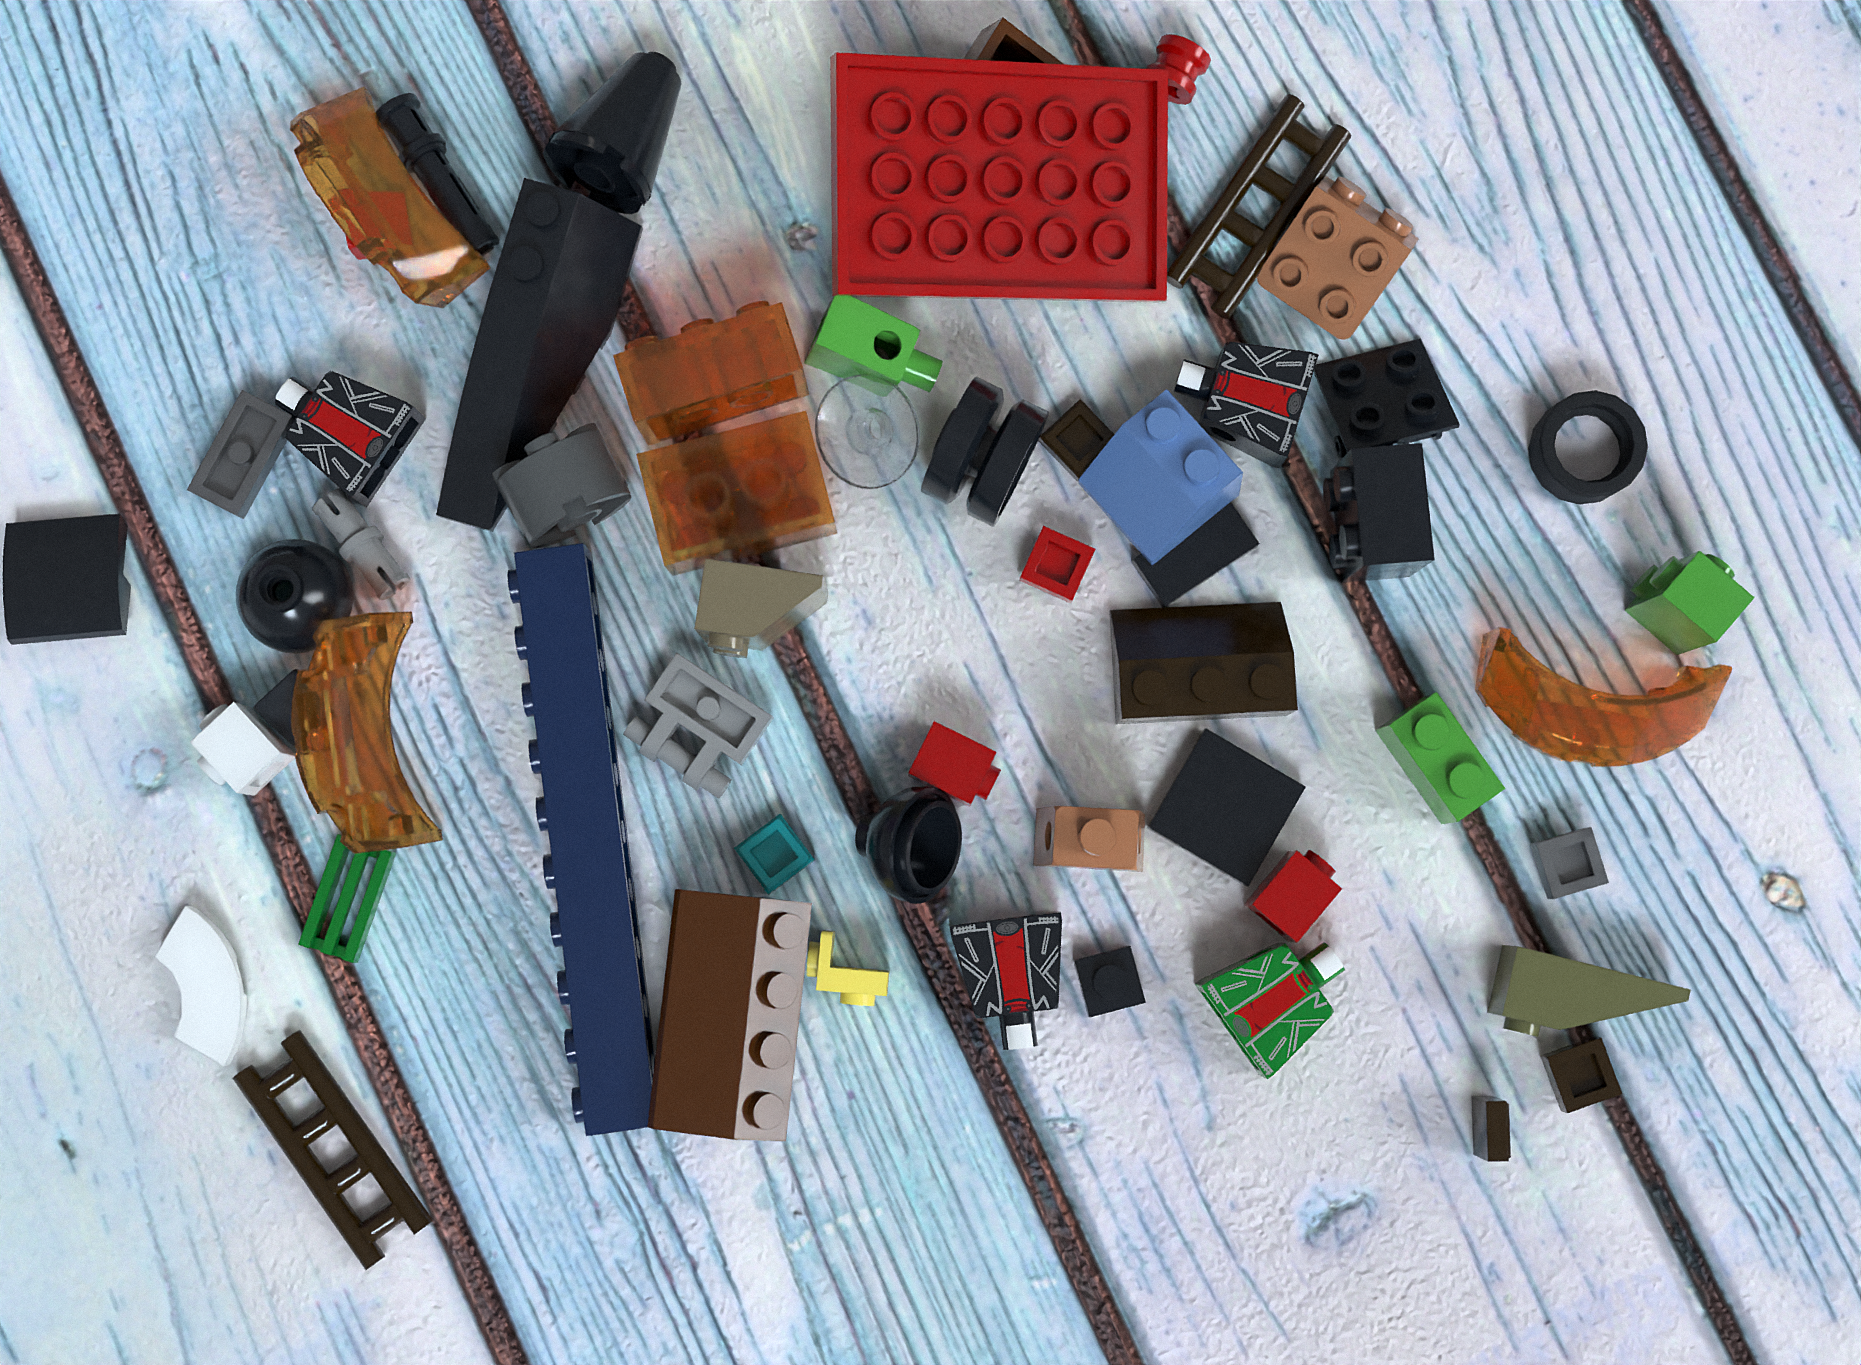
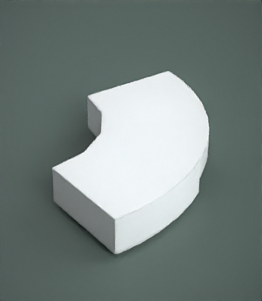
M185 906L155 955L172 972L181 991L182 1015L174 1037L222 1066L230 1065L243 1035L247 1011V995L244 994L241 974L236 962L238 958L228 939L214 922L195 907Z

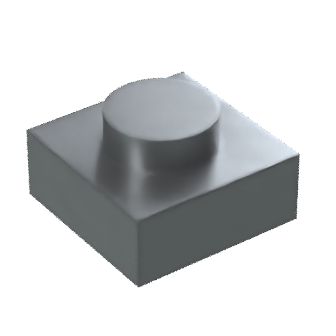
M1592 827L1578 829L1530 843L1547 899L1560 898L1609 883Z

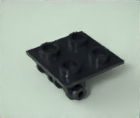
M1421 338L1316 364L1314 375L1339 432V435L1334 437L1335 449L1339 458H1343L1354 448L1390 446L1395 443L1402 445L1428 438L1438 440L1441 439L1442 432L1459 428V421Z

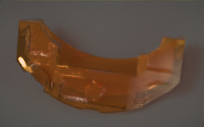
M365 86L300 112L290 121V131L301 143L294 149V152L316 195L322 200L332 218L359 251L373 265L377 264L386 269L396 280L402 293L416 304L444 308L491 268L486 259L439 212L409 174L388 141L377 118L372 95Z
M412 612L365 613L322 621L312 636L317 647L308 669L298 670L294 685L291 729L295 740L296 764L302 783L317 814L328 813L342 833L340 842L354 854L404 848L443 840L442 829H439L426 815L407 785L398 762L391 732L390 693L393 672L403 640L412 623H414Z
M1498 627L1483 634L1475 692L1484 706L1490 707L1498 718L1513 731L1512 735L1530 748L1567 763L1573 761L1590 764L1591 767H1619L1658 758L1682 746L1706 727L1732 673V666L1717 664L1707 668L1686 665L1680 667L1676 677L1677 681L1668 687L1649 689L1647 695L1610 694L1589 689L1556 674L1532 656L1518 641V637L1511 633V629Z

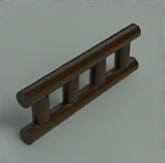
M1287 94L1167 270V282L1176 288L1182 289L1192 275L1217 291L1219 295L1211 305V309L1224 319H1230L1259 276L1264 263L1352 136L1346 128L1334 124L1323 138L1298 122L1296 119L1305 105L1298 97ZM1282 140H1285L1311 157L1294 183L1266 166ZM1252 184L1281 202L1264 228H1261L1235 211ZM1221 230H1224L1250 247L1233 274L1204 256Z
M299 1030L280 1043L290 1057L281 1066L262 1079L255 1067L250 1065L232 1079L359 1262L367 1270L385 1257L376 1241L390 1230L405 1221L415 1235L434 1220L304 1034ZM304 1077L324 1106L295 1126L276 1097ZM338 1125L357 1154L328 1174L309 1145ZM371 1173L390 1202L362 1222L342 1193Z

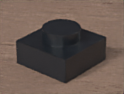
M1128 945L1073 960L1089 1018L1146 1003L1131 946Z

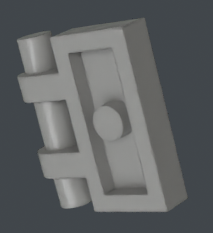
M676 652L644 699V701L663 714L654 727L635 716L625 729L623 735L641 746L639 753L653 762L659 758L684 775L682 779L684 783L696 791L702 787L719 799L732 780L714 768L722 753L742 765L774 717ZM679 725H682L706 741L697 756L671 739Z

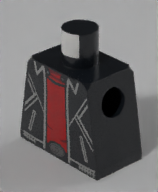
M1226 342L1219 354L1215 368L1184 359L1173 392L1205 401L1198 424L1210 436L1270 466L1280 468L1288 458L1319 354L1262 345Z
M333 371L325 374L316 389H313L294 376L290 377L281 386L275 398L276 406L295 417V420L286 432L285 438L344 493L366 508L426 420L414 406L406 401Z
M1061 912L949 925L950 935L975 1017L999 1016L1003 1050L1038 1046L1034 1012L1057 1009L1059 1004L1062 936Z

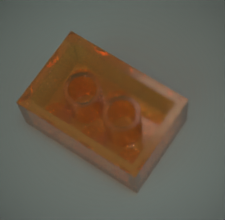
M768 301L749 303L736 311L737 316L716 323H714L712 318L695 320L681 327V334L659 340L657 336L641 337L627 343L624 347V352L613 355L633 421L648 446L809 395L804 369L782 302L770 305Z
M806 411L636 454L663 563L672 576L704 568L705 559L729 562L838 534Z

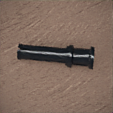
M406 93L390 99L377 109L372 116V121L376 128L385 130L400 153L398 162L401 167L409 173H415L422 182L447 225L459 240L458 242L468 259H477L486 255L494 249L495 245L499 244L500 239L486 222L466 187L449 164L450 162L445 156V140L439 133H433L419 111L421 103L415 94Z

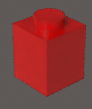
M934 721L908 772V776L929 787L938 788L949 797L970 807L975 796L984 800L987 799L1001 769L991 765L997 753L996 751Z
M1297 850L1288 851L1244 905L1286 941L1298 943L1342 888L1331 879L1336 871L1319 855L1311 850H1308L1304 856Z

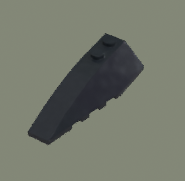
M524 178L473 348L448 453L436 513L438 517L486 531H494L508 506L492 478V473L507 463L523 460L528 457L524 447L534 439L554 431L558 424L556 422L557 418L571 395H575L586 377L584 373L599 348L602 350L611 336L642 235L643 227L640 224L578 192Z

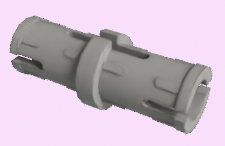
M340 488L327 493V496L339 510V515H336L329 504L321 497L314 504L312 510L315 515L320 517L340 543L339 553L347 563H355L376 592L379 600H386L396 594L384 579V573L402 590L410 582V577L407 573H404L381 543L384 536L376 526H368L347 497V494Z

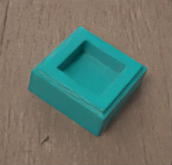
M778 814L734 847L768 895L815 861V858L782 814Z

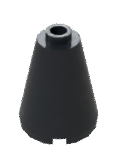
M638 52L633 54L550 136L543 155L550 170L564 185L571 189L576 181L591 191L588 198L617 213L635 214L640 210L642 204L645 206L651 197L682 85L674 63L658 52Z

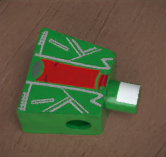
M1325 942L1318 945L1299 960L1286 943H1276L1202 978L1194 985L1258 1075L1269 1079L1332 1016L1334 1010L1319 989L1345 971V968Z

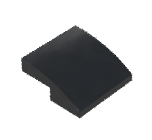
M120 513L6 523L3 549V605L6 635L11 645L126 635L131 585L123 575L128 525Z

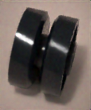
M976 376L965 390L957 407L950 413L941 430L921 485V492L948 504L960 495L968 479L972 476L975 480L966 501L967 514L994 527L1007 506L1030 460L1048 419L1049 411L1023 399L1011 407L1002 425L998 428L995 424L1004 402L1003 389Z

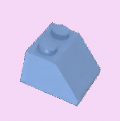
M1166 389L1122 424L1078 479V483L1151 565H1154L1239 496L1243 471Z

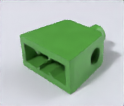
M835 295L824 312L804 363L882 394L890 395L900 381L930 393L939 375L943 361L914 349L920 333L917 327L852 296ZM874 348L883 349L887 353L889 360L879 357Z

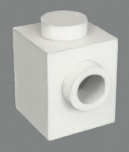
M233 702L230 706L223 704L212 710L199 724L202 731L190 741L202 755L197 760L198 765L214 782L221 786L227 782L236 793L255 796L297 757L252 707Z

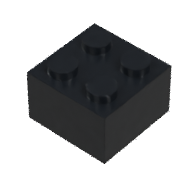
M1422 443L1351 449L1330 471V478H1325L1323 482L1325 509L1327 512H1334L1336 534H1331L1329 537L1331 566L1333 569L1340 568L1341 583L1410 577L1435 560Z

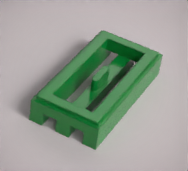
M337 834L298 945L319 950L321 953L330 956L340 957L342 960L351 963H358L396 852ZM352 850L355 851L324 939L319 936L348 854ZM370 856L376 858L377 861L347 946L339 944V940Z

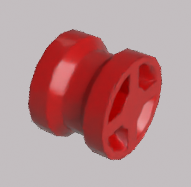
M1166 34L1161 37L1156 47L1158 57L1155 63L1147 65L1146 69L1168 70V101L1186 105L1191 103L1197 90L1195 81L1198 76L1206 73L1211 58L1195 42L1178 35Z

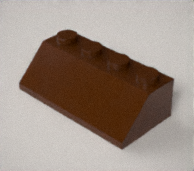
M675 889L648 1128L732 1140L786 1141L812 903Z

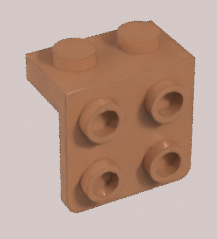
M1326 176L1315 187L1264 263L1257 281L1265 290L1338 339L1345 340L1353 335L1408 257L1419 238L1410 233L1414 226L1399 213L1389 208H1385L1381 213L1364 202L1366 193L1356 184L1340 176L1336 181Z

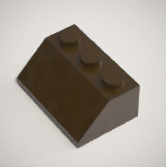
M1281 602L1109 611L1116 724L1288 716L1298 710L1294 650Z

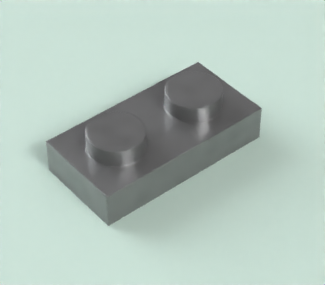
M242 390L187 490L244 519L287 442L285 438L286 432L295 420V417Z

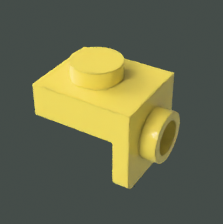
M821 931L820 942H809L806 975L808 977H817L816 990L841 992L840 1003L861 1006H875V995L887 996L890 971L832 966L835 931Z

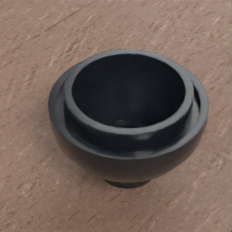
M301 539L277 541L257 551L244 565L237 581L235 593L239 616L250 634L269 648L294 654L316 650L332 641L346 625L352 611L354 599L351 577L343 562L324 546ZM283 581H291L293 584L292 595L286 601L280 602L275 595L276 587Z
M928 786L910 787L887 799L877 812H869L862 817L856 829L855 845L858 853L862 857L867 858L874 878L889 895L904 902L921 904L932 899L948 883L957 867L962 846L961 823L952 800L944 791Z

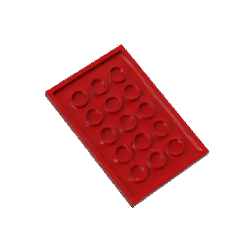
M839 52L830 57L832 296L1154 303L1167 301L1168 70Z

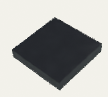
M1205 728L1149 822L1147 829L1240 884L1249 887L1306 786Z

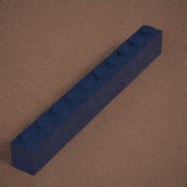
M584 543L514 552L516 569L508 570V587L513 604L520 603L523 625L515 626V644L519 659L527 660L530 682L522 683V701L526 716H534L537 739L529 740V759L533 773H541L544 796L536 797V816L540 831H548L551 854L543 855V873L547 889L556 890L558 912L550 913V930L554 946L563 947L565 970L557 972V987L561 1005H570L572 1028L565 1029L564 1044L568 1063H577L580 1086L572 1088L573 1115L576 1123L584 1122L586 1136L648 1128L656 1055L592 552Z

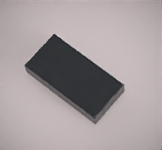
M1230 502L1154 565H1151L1142 554L1134 558L1131 563L1161 607L1165 608L1257 548L1260 543Z

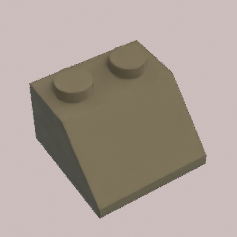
M705 559L694 629L707 643V646L713 648V653L747 658L748 649L763 651L827 603L828 589L824 576Z

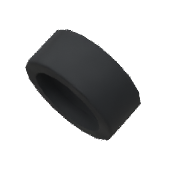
M1594 390L1574 393L1547 410L1533 428L1528 451L1531 469L1541 486L1560 500L1581 505L1601 502L1629 486L1644 466L1648 443L1645 426L1634 408L1616 395ZM1584 415L1597 417L1611 428L1618 440L1620 450L1618 464L1610 474L1602 479L1585 481L1576 478L1564 469L1556 455L1555 440L1557 432L1566 421L1573 417Z

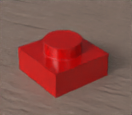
M1043 526L1019 581L1071 604L1096 549Z

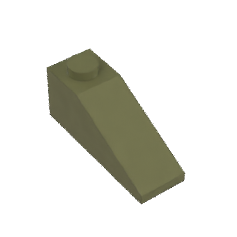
M1502 945L1487 1013L1505 1017L1504 1029L1538 1037L1541 1026L1562 1030L1689 1001L1691 989L1519 946Z

